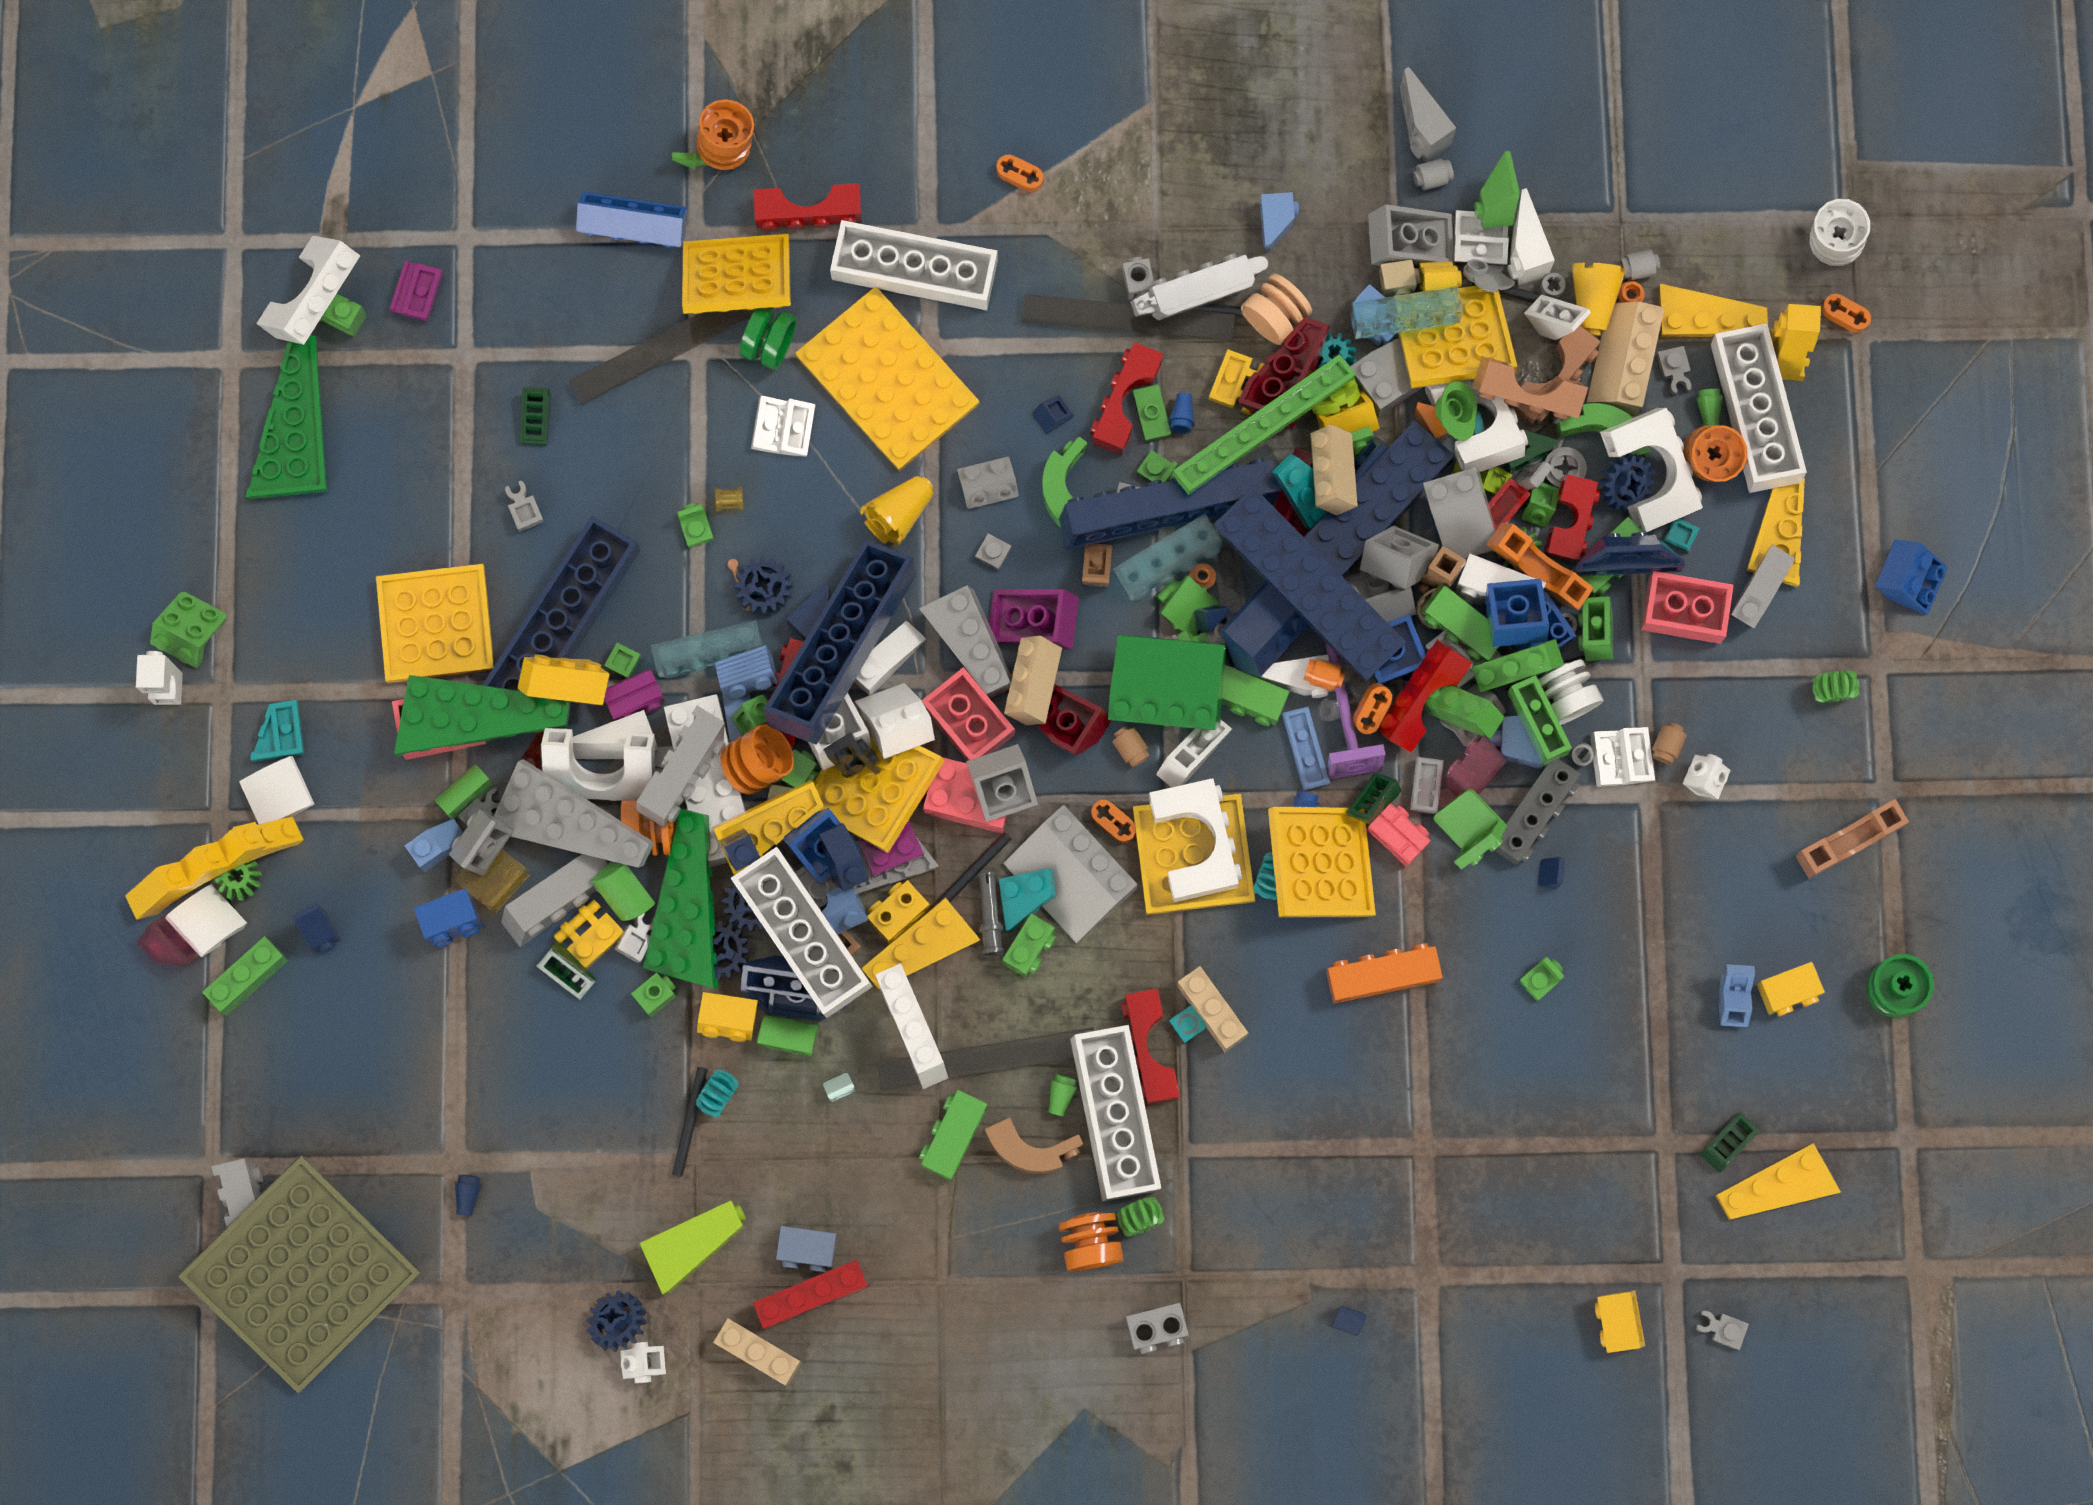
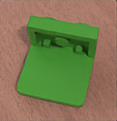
M180 592L153 622L150 644L197 669L203 661L205 644L223 625L227 615L187 592Z
M1472 789L1465 790L1434 816V821L1461 848L1454 861L1461 870L1468 864L1472 866L1477 864L1483 858V853L1488 849L1492 852L1503 842L1501 837L1508 826Z

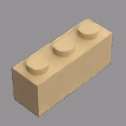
M1332 424L1311 433L1316 507L1334 515H1339L1358 507L1352 434Z
M1042 636L1021 638L1004 714L1024 725L1046 723L1062 651L1061 647Z
M1201 966L1178 981V989L1195 1009L1224 1053L1248 1036V1031Z
M730 1319L726 1320L713 1342L787 1387L802 1363Z

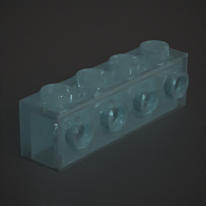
M1456 286L1353 302L1350 315L1355 339L1373 338L1384 334H1399L1409 330H1424L1435 326L1454 325L1460 323L1463 308L1459 288Z
M1206 514L1113 568V571L1130 601L1135 598L1139 601L1147 597L1151 593L1150 589L1160 585V587L1169 584L1174 580L1173 576L1181 571L1186 573L1197 566L1196 562L1202 558L1210 559L1220 552L1219 548L1223 546L1222 540Z
M757 620L652 644L651 649L659 678H672L680 675L681 672L704 670L707 666L715 665L716 661L763 646Z

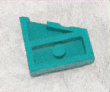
M292 700L269 704L265 715L266 720L258 734V742L250 756L251 761L259 762L304 755L298 701Z
M1047 868L999 879L1006 931L1017 929V925L1029 917L1031 913L1034 915L1043 904H1047L1056 897L1052 869Z

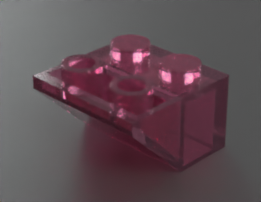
M1484 735L1480 741L1475 738L1465 749L1462 755L1464 760L1457 759L1448 769L1445 775L1448 780L1444 786L1457 797L1467 789H1472L1480 795L1503 768L1506 760L1488 737Z

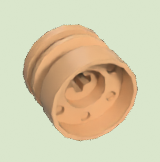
M1271 274L1267 279V283H1263L1260 286L1262 295L1253 293L1241 305V311L1247 321L1264 338L1276 345H1281L1284 339L1293 331L1291 324L1297 326L1304 317L1308 318L1312 313V308L1305 296L1290 281L1278 274Z

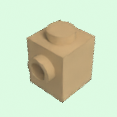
M1412 260L1380 265L1379 278L1384 297L1406 296L1415 292L1416 285L1420 283L1418 268H1414Z

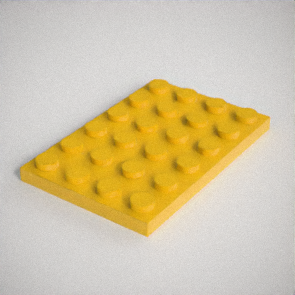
M877 287L870 290L795 353L801 363L899 472L980 405V401Z

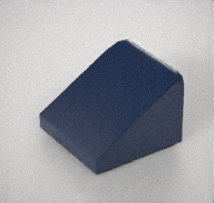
M1059 395L1040 403L1033 412V416L1046 434L1054 431L1074 417Z
M1213 605L1196 609L1194 614L1197 630L1210 632L1230 613V608L1222 605Z
M1564 857L1541 860L1538 878L1539 886L1556 889L1560 887L1563 881Z
M1340 1306L1337 1310L1333 1327L1357 1336L1367 1316L1362 1312Z

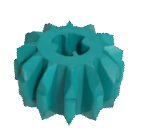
M1328 333L1316 370L1332 360L1329 357L1330 352H1332V355H1334V352L1340 354L1348 365H1353L1356 362V359L1353 357L1356 353V348L1349 347L1351 340L1346 339L1342 342L1341 333L1337 335L1336 339H1333L1331 333Z
M1268 852L1265 854L1259 868L1253 890L1254 893L1259 894L1263 898L1276 900L1273 854Z
M716 1070L696 1099V1106L702 1112L714 1118L720 1116L736 1092L738 1080L727 1071Z

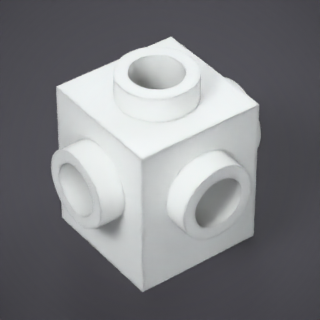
M1707 754L1706 757L1695 755L1683 785L1696 795L1719 799L1731 770L1722 764L1723 760L1715 755Z
M648 1342L631 1344L632 1349L620 1351L623 1379L634 1378L635 1384L652 1382L651 1376L666 1374L663 1346L648 1347Z

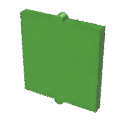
M1186 575L1159 613L1172 624L1173 629H1178L1181 632L1187 630L1195 636L1199 630L1196 627L1194 611L1218 605L1219 602L1206 591V587L1200 586L1191 577Z

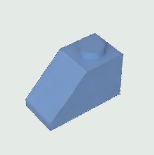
M1293 192L1261 194L1260 214L1264 253H1269L1293 227L1295 217H1299L1298 201H1293Z
M452 819L427 829L404 846L425 873L450 856L453 842L458 836H462L463 831L456 821Z

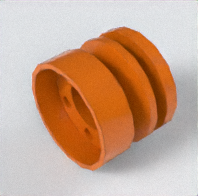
M727 99L714 101L705 107L700 115L696 141L698 155L704 163L720 170L735 169L744 164L750 154L754 131V121L749 110L737 101Z
M1707 425L1699 427L1690 433L1684 442L1683 454L1685 460L1692 467L1694 477L1704 481H1727L1736 477L1744 468L1747 460V445L1743 437L1735 429L1725 425ZM1708 448L1714 449L1715 458H1709Z
M768 724L758 725L744 736L728 743L720 756L721 767L727 780L735 789L747 795L756 794L771 783L784 778L792 771L794 765L793 751L783 733L769 727Z
M638 799L622 800L621 822L654 842L651 849L654 856L659 854V843L663 845L664 855H669L676 828L675 821L673 823L669 821L665 828L636 811Z
M1087 1213L1074 1216L1070 1220L1058 1224L1060 1232H1073V1234L1061 1238L1062 1243H1075L1074 1249L1064 1253L1068 1272L1094 1269L1124 1261L1121 1242H1108L1107 1237L1119 1232L1118 1227L1105 1228L1106 1224L1117 1221L1115 1213Z

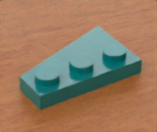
M1289 454L1272 471V474L1305 528L1311 530L1328 511L1316 507L1313 468L1298 457Z

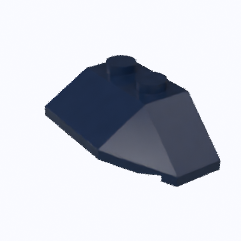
M1647 532L1632 533L1631 536L1621 537L1619 533H1610L1604 535V538H1601L1576 565L1573 572L1580 577L1649 574L1653 571L1671 573L1681 572L1685 566V561L1656 535L1648 536Z
M773 955L743 964L741 991L752 1000H758L757 1005L765 1013L815 1021L826 1019L784 956ZM848 1003L847 1005H845V1006L842 1007V1008L848 1007V1006L850 1005V1003Z

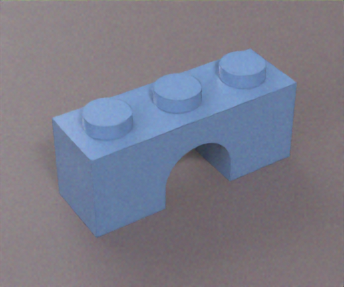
M837 887L826 893L828 903L822 913L837 935L868 920L861 898L854 887L846 890Z

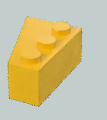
M1788 304L1784 312L1780 313L1779 320L1775 321L1774 329H1770V336L1782 380L1804 381V370L1810 363V358H1806L1808 352L1814 351L1820 333L1821 306Z
M535 655L534 657H524L518 689L526 696L603 705L609 673L601 668V664L590 659L550 658L544 655Z

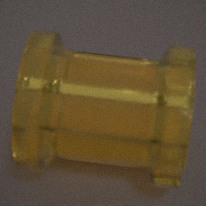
M742 486L732 490L715 488L716 511L728 508L744 510Z

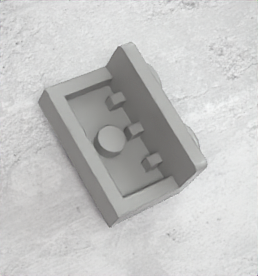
M1009 456L957 469L968 509L1019 496Z

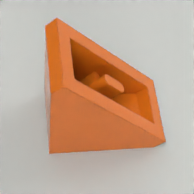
M1418 402L1414 415L1420 425L1439 442L1451 437L1438 420L1435 407Z

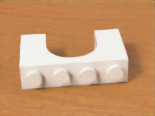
M312 236L299 256L302 261L314 269L310 281L304 290L291 302L286 304L270 302L256 324L277 339L304 345L360 255L340 240Z
M1474 379L1460 381L1472 389L1477 403L1488 408L1495 417L1494 423L1486 431L1476 434L1468 440L1455 442V458L1461 471L1475 467L1481 472L1524 457L1525 445H1528L1527 436L1523 429L1519 430L1515 410L1513 408L1509 409L1508 405L1504 403L1505 398L1495 396L1494 400L1479 396L1480 392L1472 387ZM1450 383L1425 386V392L1432 406L1435 407L1437 399L1443 394L1445 387Z
M1667 408L1653 409L1600 432L1609 457H1620L1644 446H1650L1662 455L1666 463L1667 476L1661 490L1650 498L1628 506L1632 521L1644 532L1651 531L1703 508L1701 492L1694 485L1692 467L1685 460L1683 442L1676 435L1673 427L1675 420Z
M545 728L541 743L543 772L587 800H636L640 797L655 773L654 734L627 732L624 744V766L613 773L597 774L584 769L576 761L573 752L572 729Z
M1213 778L1149 793V802L1155 824L1183 817H1192L1204 822L1214 836L1215 848L1206 861L1199 865L1168 872L1167 878L1173 902L1236 889L1239 884L1238 880H1242L1239 864H1234L1232 854L1236 853L1232 837H1227L1225 829L1229 827L1226 811L1221 812L1219 801H1223L1220 785L1215 786Z
M898 964L875 974L922 1088L925 1089L948 1079L944 1062L902 965Z

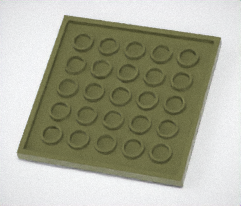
M300 1155L178 1277L299 1394L420 1274V1271Z

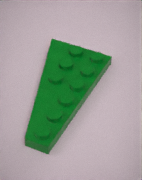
M315 335L309 336L304 345L287 341L280 367L279 380L277 385H275L272 406L268 411L256 465L253 467L250 487L247 489L245 496L247 500L328 492L318 348Z
M409 675L394 755L400 756L410 752H423L434 748L489 741L499 737L507 738L529 732H542L545 728H566L571 701L526 696L521 691Z
M681 809L643 969L718 989V979H715L714 964H717L716 953H713V936L715 935L713 892H710L709 878L712 877V867L709 866L708 850L711 848L709 815Z

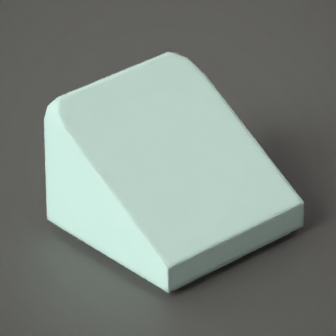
M848 1073L823 1083L830 1102L855 1092Z

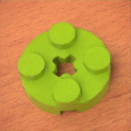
M1355 379L1313 407V413L1318 415L1334 414L1340 412L1339 407L1346 403L1348 408L1354 405L1360 398V392Z

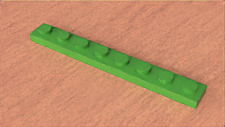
M1339 354L1174 469L1172 476L1188 495L1355 379L1356 373Z

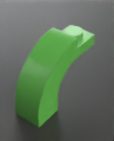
M1588 403L1583 404L1579 418L1569 416L1568 420L1561 419L1556 426L1558 438L1587 431L1600 433L1630 420L1632 417L1623 410L1611 405ZM1644 446L1630 453L1633 455L1636 453L1646 460L1651 450L1649 446Z
M1080 436L1075 442L1070 440L1061 452L1064 454L1063 456L1054 450L1049 456L1043 472L1042 491L1044 503L1049 515L1060 528L1059 517L1065 504L1068 503V500L1073 498L1067 490L1066 477L1087 450V442Z

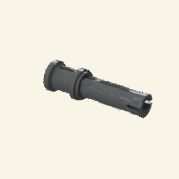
M985 872L978 874L983 924L979 927V933L982 934L983 938L981 956L985 957L1005 954V949L1002 948L1001 932L1004 929L998 921L996 873L988 872V884L986 883Z

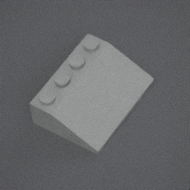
M1065 805L1051 815L1003 863L1013 876L1047 868L1053 870L1056 897L1047 904H1043L1042 907L1076 944L1137 890L1138 885Z

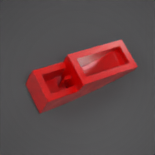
M1511 478L1506 481L1488 503L1496 530L1501 523H1509L1531 495V493Z

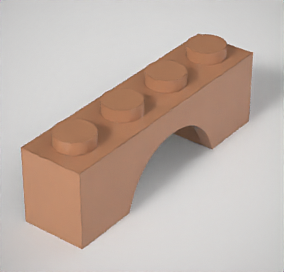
M1580 325L1574 332L1563 336L1556 347L1561 360V373L1558 377L1577 381L1583 373L1580 370L1586 362L1590 365L1600 353L1597 351V348L1601 341ZM1525 381L1521 388L1531 391L1539 390L1547 386L1551 381L1539 384ZM1520 403L1519 407L1508 404L1509 409L1513 408L1517 417L1529 427H1532L1536 421L1541 424L1550 413L1546 409L1544 413L1528 409L1529 405Z
M1485 356L1481 357L1472 386L1480 392L1479 396L1490 400H1494L1495 396L1505 398L1504 403L1516 407H1519L1520 403L1529 405L1528 409L1538 413H1544L1546 409L1553 411V416L1568 420L1569 416L1579 418L1588 387L1581 382L1558 376L1547 386L1539 390H1524L1516 381L1513 366L1507 362Z
M1896 799L1844 829L1801 850L1795 857L1808 879H1811L1902 829L1909 821Z

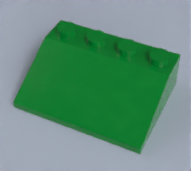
M1119 634L1110 688L1108 720L1216 730L1221 724L1226 644Z

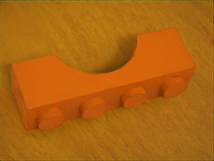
M1501 523L1486 544L1522 574L1546 582L1543 590L1565 608L1579 610L1594 589L1575 572L1562 567L1547 557L1535 546L1531 537L1512 523Z

